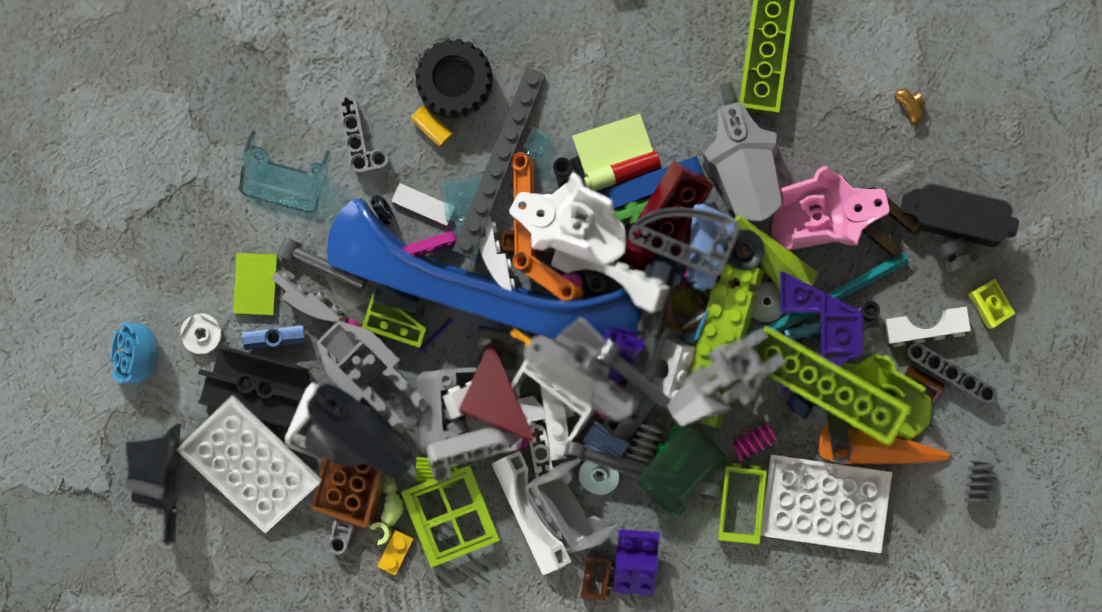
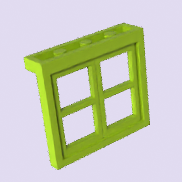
M470 464L451 471V477L445 481L440 482L433 478L410 488L401 489V494L431 568L500 541ZM464 478L473 503L452 511L442 486ZM439 488L448 513L427 521L417 496ZM477 510L486 534L464 542L455 518ZM452 520L461 544L439 552L430 528Z

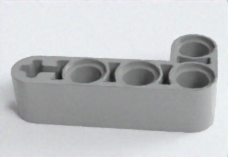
M349 94L343 95L338 101L351 168L358 174L387 168L389 157L385 151L374 150L367 152L356 99ZM347 100L353 103L350 105L352 114H349L347 108L343 106ZM349 120L357 121L355 129L347 128ZM355 139L361 140V146L358 149L351 148V142ZM378 155L385 156V162L381 165H377L374 162L375 157ZM358 159L365 160V166L361 169L355 168V162Z
M492 426L432 443L426 448L433 477L436 481L441 482L451 477L450 467L502 453L508 449L509 444L505 431Z

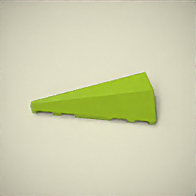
M738 216L735 218L741 230L753 231L762 239L765 246V254L760 265L765 270L767 277L772 278L776 285L777 293H780V271H784L813 286L819 272L744 217Z

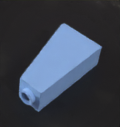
M704 204L694 205L693 208L714 212L732 218ZM692 217L690 246L709 254L721 224ZM734 223L725 226L728 232L726 236L722 234L720 238L727 239L730 232H734ZM725 242L718 243L717 251L719 253H724ZM691 254L690 262L694 265L700 263V254ZM705 257L702 269H705V265L712 268L711 272L720 269L717 265L718 261L712 264L707 262L709 257ZM688 266L687 281L693 284V288L701 291L713 289L717 276H711Z

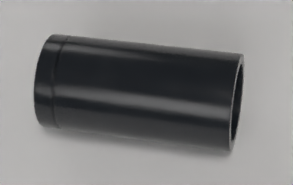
M380 283L376 286L373 295L374 303L409 312H414L419 304V296Z

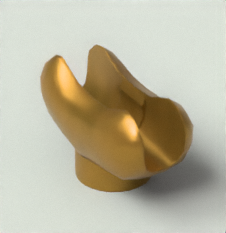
M907 89L897 90L894 94V99L905 108L909 122L915 125L918 124L924 116L921 108L926 105L922 96L918 92L911 94Z

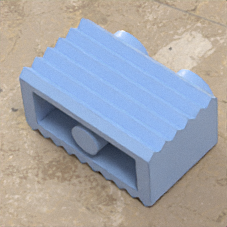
M595 421L582 441L585 443L586 449L621 457L629 446V443L625 440L613 438L606 428L597 421Z

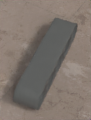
M912 344L907 347L905 352L907 359L980 403H992L996 400L997 391L990 384L921 344ZM914 347L921 351V355L917 359L911 355V350ZM932 357L938 361L936 369H932L929 366V360ZM949 368H953L956 372V376L952 380L946 375ZM967 378L973 381V387L970 390L964 386V381ZM984 389H988L991 392V397L988 400L982 397Z

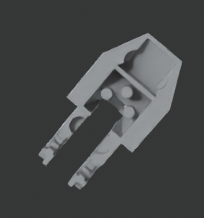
M338 320L317 341L327 375L342 390L352 395L359 402L367 400L400 433L408 425L376 392L377 390L369 385L382 370L383 374L404 392L421 411H424L430 405L397 370L400 360L371 331Z

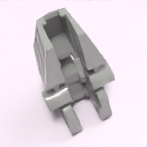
M763 329L752 333L746 339L743 338L726 346L722 344L708 354L713 364L706 369L703 365H700L686 380L667 405L672 416L681 426L697 423L732 411L734 409L730 403L739 398L743 405L748 404L758 396L756 391L762 380L786 363L781 354L761 365L759 357L752 349L768 338ZM716 375L717 378L711 382V377ZM739 379L741 381L723 395L715 392L721 385L726 387Z

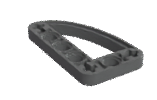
M667 208L653 211L638 219L629 231V238L633 243L711 276H719L724 271L740 233V225L732 218L710 211L693 208ZM667 217H693L721 224L709 254L645 228V226L655 220ZM734 223L736 231H731L729 238H733L732 242L726 238H720L722 234L726 236L728 232L725 226ZM642 230L641 233L647 237L649 233H652L648 239V245L644 244L646 240L642 238L636 241V236L633 235L634 232ZM656 237H660L663 240V246L659 249H655L652 246V240ZM726 242L728 244L727 252L719 253L717 251L718 243ZM674 245L681 246L682 253L680 256L675 257L671 254V248ZM693 253H699L701 256L700 263L696 265L690 262V256ZM705 257H709L707 262L712 264L718 261L717 265L720 269L711 272L712 268L705 265V269H702Z

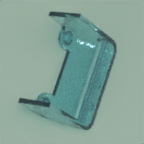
M252 131L242 154L239 184L241 194L248 198L304 213H315L319 206L328 174L331 151H326L322 164L312 163L306 172L269 162L268 152L263 148L255 146L256 131Z

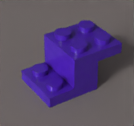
M619 529L613 592L654 596L660 532Z

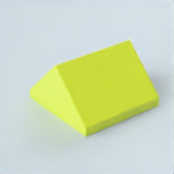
M996 279L968 293L987 329L996 327L1016 314Z

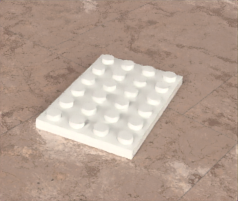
M233 395L177 448V451L264 533L269 531L322 480Z
M770 455L760 536L881 553L892 472Z

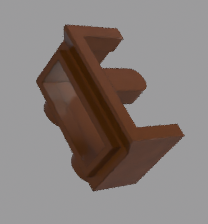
M593 556L586 557L581 597L605 601L606 596L610 597L611 585L608 584L609 576L613 577L615 565L611 564V559ZM595 562L605 564L601 594L591 592Z

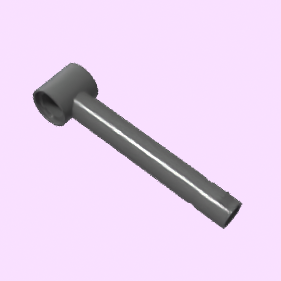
M288 237L284 238L277 255L286 260L294 262V259H297L360 289H364L366 286V278L329 265L328 260L300 248L301 243Z
M604 340L594 360L606 368L614 367L660 407L666 408L671 399L618 355L621 349L616 344Z

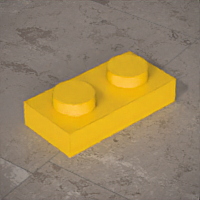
M395 530L377 567L396 576L414 538Z

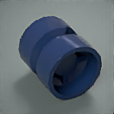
M799 393L796 395L792 394L785 402L790 409L804 420L812 412V406L816 407L818 405Z

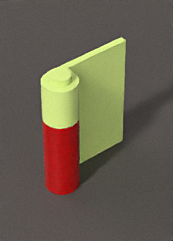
M641 114L572 136L586 176L584 178L585 186L593 192L661 169L659 156L652 149Z

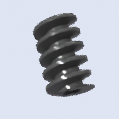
M969 460L974 466L968 467V470L972 471L973 474L967 475V478L971 479L972 482L966 483V486L970 487L971 490L965 491V494L970 496V498L964 499V501L983 504L989 502L990 498L986 497L985 494H990L991 490L986 488V486L992 485V482L987 480V478L993 477V474L988 472V470L994 469V466L986 462Z

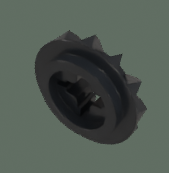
M379 195L373 196L371 204L379 220L385 225L393 223L394 215L388 202Z

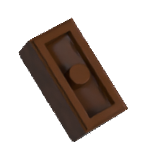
M909 365L904 373V376L926 388L925 394L931 398V404L934 405L943 392L945 384L912 365Z

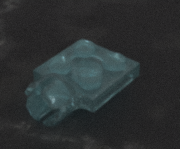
M482 177L441 181L446 222H453L455 224L457 237Z

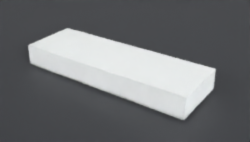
M399 183L391 201L445 226L448 225L455 210L454 206Z

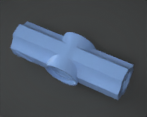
M304 325L243 332L242 337L244 350L306 343ZM273 332L279 334L277 343H271L269 340V336Z

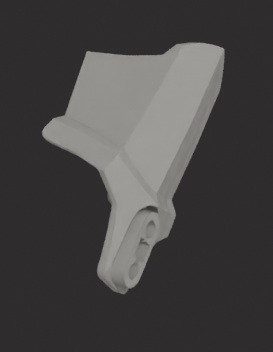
M741 102L722 106L717 112L716 140L703 152V169L709 177L716 179L727 210H732L736 217L742 216L746 220L763 221L777 211L782 204L774 164L777 158V133L760 129ZM729 110L736 111L734 118L729 115ZM739 129L742 134L736 136L734 130Z

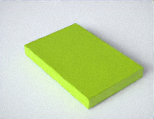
M236 253L234 314L274 316L276 282L272 277L277 272L278 255Z

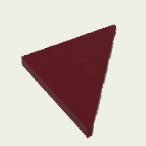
M489 343L458 412L532 442L533 435L493 343Z

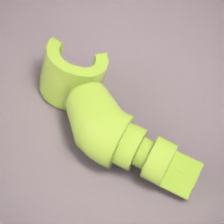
M387 477L383 488V493H386L387 497H385V508L380 518L382 521L374 523L369 527L372 530H376L378 527L384 530V537L378 540L377 545L390 541L392 537L390 525L393 526L403 514L404 508L403 500H400L399 494H396L398 490L397 484L394 479L390 480Z

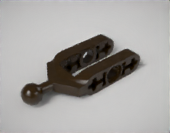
M887 197L890 209L888 215L912 235L917 236L923 227L909 214L903 213L900 207ZM877 202L876 204L880 207L882 202ZM858 207L855 212H859L861 207ZM872 223L862 230L866 236L891 257L897 259L903 252L894 241Z

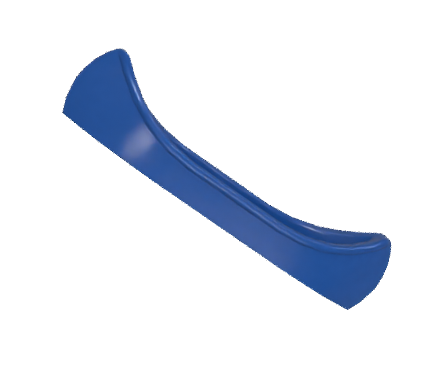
M360 198L353 199L339 212L330 229L327 246L328 264L377 283L554 339L579 318H583L603 339L606 329L609 328V331H612L613 327L625 328L635 333L634 337L637 338L638 336L637 329L643 308L635 305L631 295L624 286L600 294L583 296L581 301H564L556 295L531 291L515 286L514 291L498 287L490 277L442 263L427 255L417 258L413 257L402 249L408 244L395 236L379 220L365 200Z

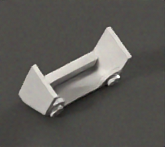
M525 360L511 383L513 391L529 375L581 414L580 421L566 441L572 442L585 428L595 409L556 386Z

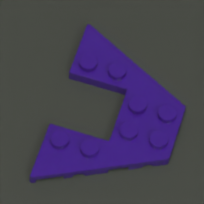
M780 271V312H821V353L817 354L838 366L863 354V312L784 271ZM781 383V394L792 390Z

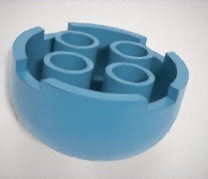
M122 322V328L115 331L111 345L110 361L114 360L115 371H112L113 378L118 383L127 384L145 381L153 373L159 357L157 339L154 333L143 324ZM117 348H125V352L117 351Z

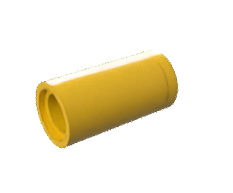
M425 105L420 107L410 119L439 148L453 135V132Z

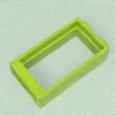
M730 463L729 467H724L718 540L760 544L767 471L762 470V466L750 465V469L742 468V464ZM730 472L759 475L754 535L724 532Z

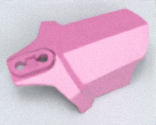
M823 166L817 170L813 179L781 188L782 204L773 213L771 235L776 242L789 251L836 241L845 245H857L863 229L889 214L890 209L886 193L883 189L853 188L840 174L835 173L828 166ZM877 202H882L880 207L874 206ZM858 207L863 208L861 212H855Z

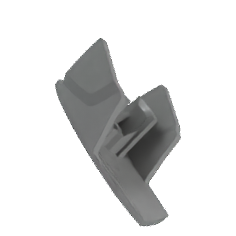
M583 318L573 322L556 339H550L546 336H536L532 339L524 350V356L526 361L542 376L573 397L616 421L624 420L630 416L633 407V396L608 378L610 368H606L594 360L604 339Z

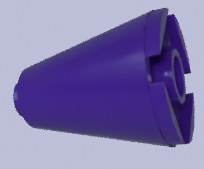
M613 327L612 331H609V328L606 329L604 340L616 344L621 349L618 355L632 366L644 348L645 342L643 338L637 339L634 337L635 333L625 328ZM610 367L608 378L619 385L624 376L614 367Z

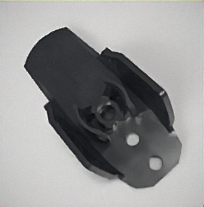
M327 383L318 386L307 401V413L314 424L305 439L304 444L306 447L337 465L350 467L368 464L390 480L403 475L411 468L412 450L375 414L352 395L332 384Z

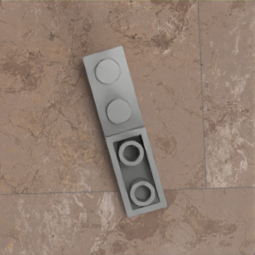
M282 270L273 275L272 279L286 291L282 298L298 310L327 321L337 322L348 317L341 306L329 300V296L325 292L319 290L309 292V288L297 282L291 272Z

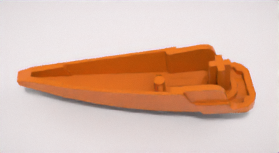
M827 425L820 432L818 451L824 459L835 462L832 457ZM847 425L851 456L845 464H913L949 460L950 453L897 436L893 444L888 445L862 429ZM839 449L836 451V455L843 458L847 455V452L844 449Z

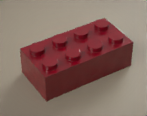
M673 161L638 219L648 213L661 209L694 208V205L703 204L714 185L705 176ZM692 217L662 218L647 224L645 228L680 241L692 222ZM642 230L634 232L639 238L646 240L647 243L652 233H649L647 237L641 233ZM654 238L652 245L661 248L663 246L662 238ZM674 245V246L671 248V254H672V252L674 251V249L676 248L677 245Z

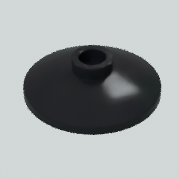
M740 230L727 262L739 270H750L758 266L765 254V246L760 236L750 230ZM728 236L727 240L732 242L733 238H729ZM726 242L724 244L723 249L724 253L728 250V244ZM740 249H746L747 254L742 255L740 253Z

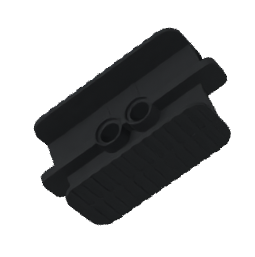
M928 184L923 189H914L910 193H905L900 206V210L903 213L909 214L923 227L921 231L955 239L963 237L964 241L988 247L999 245L1006 237H1015L1019 226V220L1012 217L1013 210L1009 202L936 184Z
M221 345L218 346L219 351L213 372L199 369L198 374L206 376L198 403L213 408H220L233 395L258 420L290 427L303 397L302 393L309 369ZM246 378L252 382L251 388L248 390L242 387V381ZM266 383L271 386V392L268 395H264L261 391L262 386Z

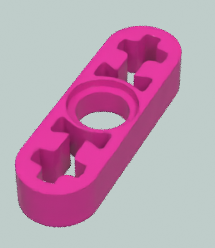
M450 231L409 244L402 249L417 258L455 245L457 238L454 231Z

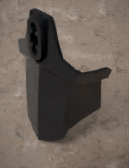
M181 424L171 427L164 437L126 442L128 476L124 486L127 490L132 491L131 499L134 503L150 505L164 510L163 542L165 546H169L170 543H175L177 506H175L176 502L173 499L178 464L179 452L177 448L180 442Z

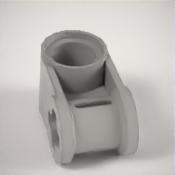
M337 518L334 519L329 541V549L332 553L341 555L347 551L355 528L354 524ZM338 539L344 543V548L341 551H336L333 547V543Z

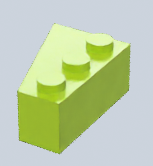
M373 295L362 325L363 329L419 348L427 327L426 324L408 311L374 303Z

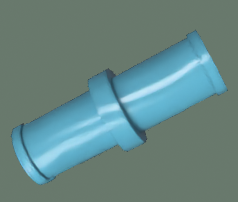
M821 321L807 325L803 323L802 326L784 331L786 336L792 340L804 337L809 339V336L821 333Z

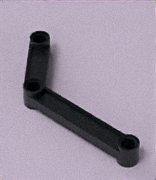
M867 301L859 309L863 312V333L879 319L880 307L874 301ZM871 308L876 311V314L868 316L865 311ZM821 345L818 349V353H821ZM826 409L833 460L838 464H845L851 456L847 421ZM844 449L847 455L840 458L836 455V451Z

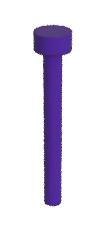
M449 318L424 346H420V349L426 352L428 350L427 347L453 320Z

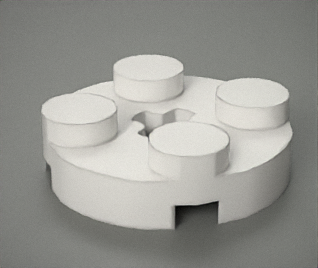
M195 314L188 317L180 331L184 346L196 354H208L215 350L222 338V328L218 321L207 314ZM204 328L205 334H207L206 337L198 339L196 331Z

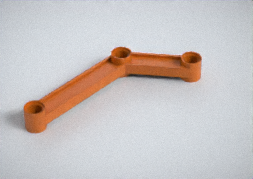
M518 152L511 159L514 201L520 192L535 194L534 170L536 168V161L534 158ZM521 206L519 209L523 210V209H525L526 207H525V206ZM514 218L515 255L512 261L514 267L557 295L560 299L564 301H581L583 297L582 289L536 258V249H532V234ZM572 289V294L568 297V293Z

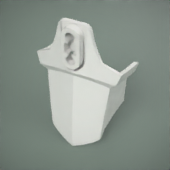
M575 173L571 174L567 184L563 185L552 195L520 192L510 208V215L532 234V249L545 250L552 247L601 266L614 262L625 252L626 238L624 225L617 219L612 201L582 187L581 179ZM521 206H525V207H526V208L523 209V210L519 209ZM536 214H544L545 216L540 218Z

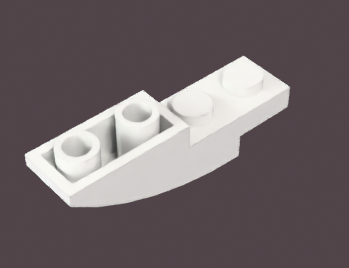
M489 216L484 227L485 237H480L478 242L484 264L496 285L514 291V279H509L508 271H512L511 261L506 259L505 253L497 255V253H500L499 240L495 241L493 235L497 233L496 222H491V217Z

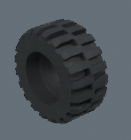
M445 39V42L433 44V47L431 49L428 48L424 52V56L420 57L415 71V83L422 101L431 111L445 118L448 116L452 117V119H458L460 116L467 117L472 112L476 113L483 104L485 105L492 91L493 75L489 60L479 47L476 48L469 41L463 42L462 39ZM448 61H462L470 67L473 73V84L470 90L460 97H448L442 94L436 86V72L442 64Z

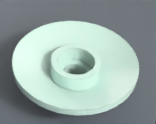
M585 461L579 470V480L587 491L597 495H604L613 491L618 485L619 472ZM597 471H601V472H603L604 474L599 475V474L597 473Z

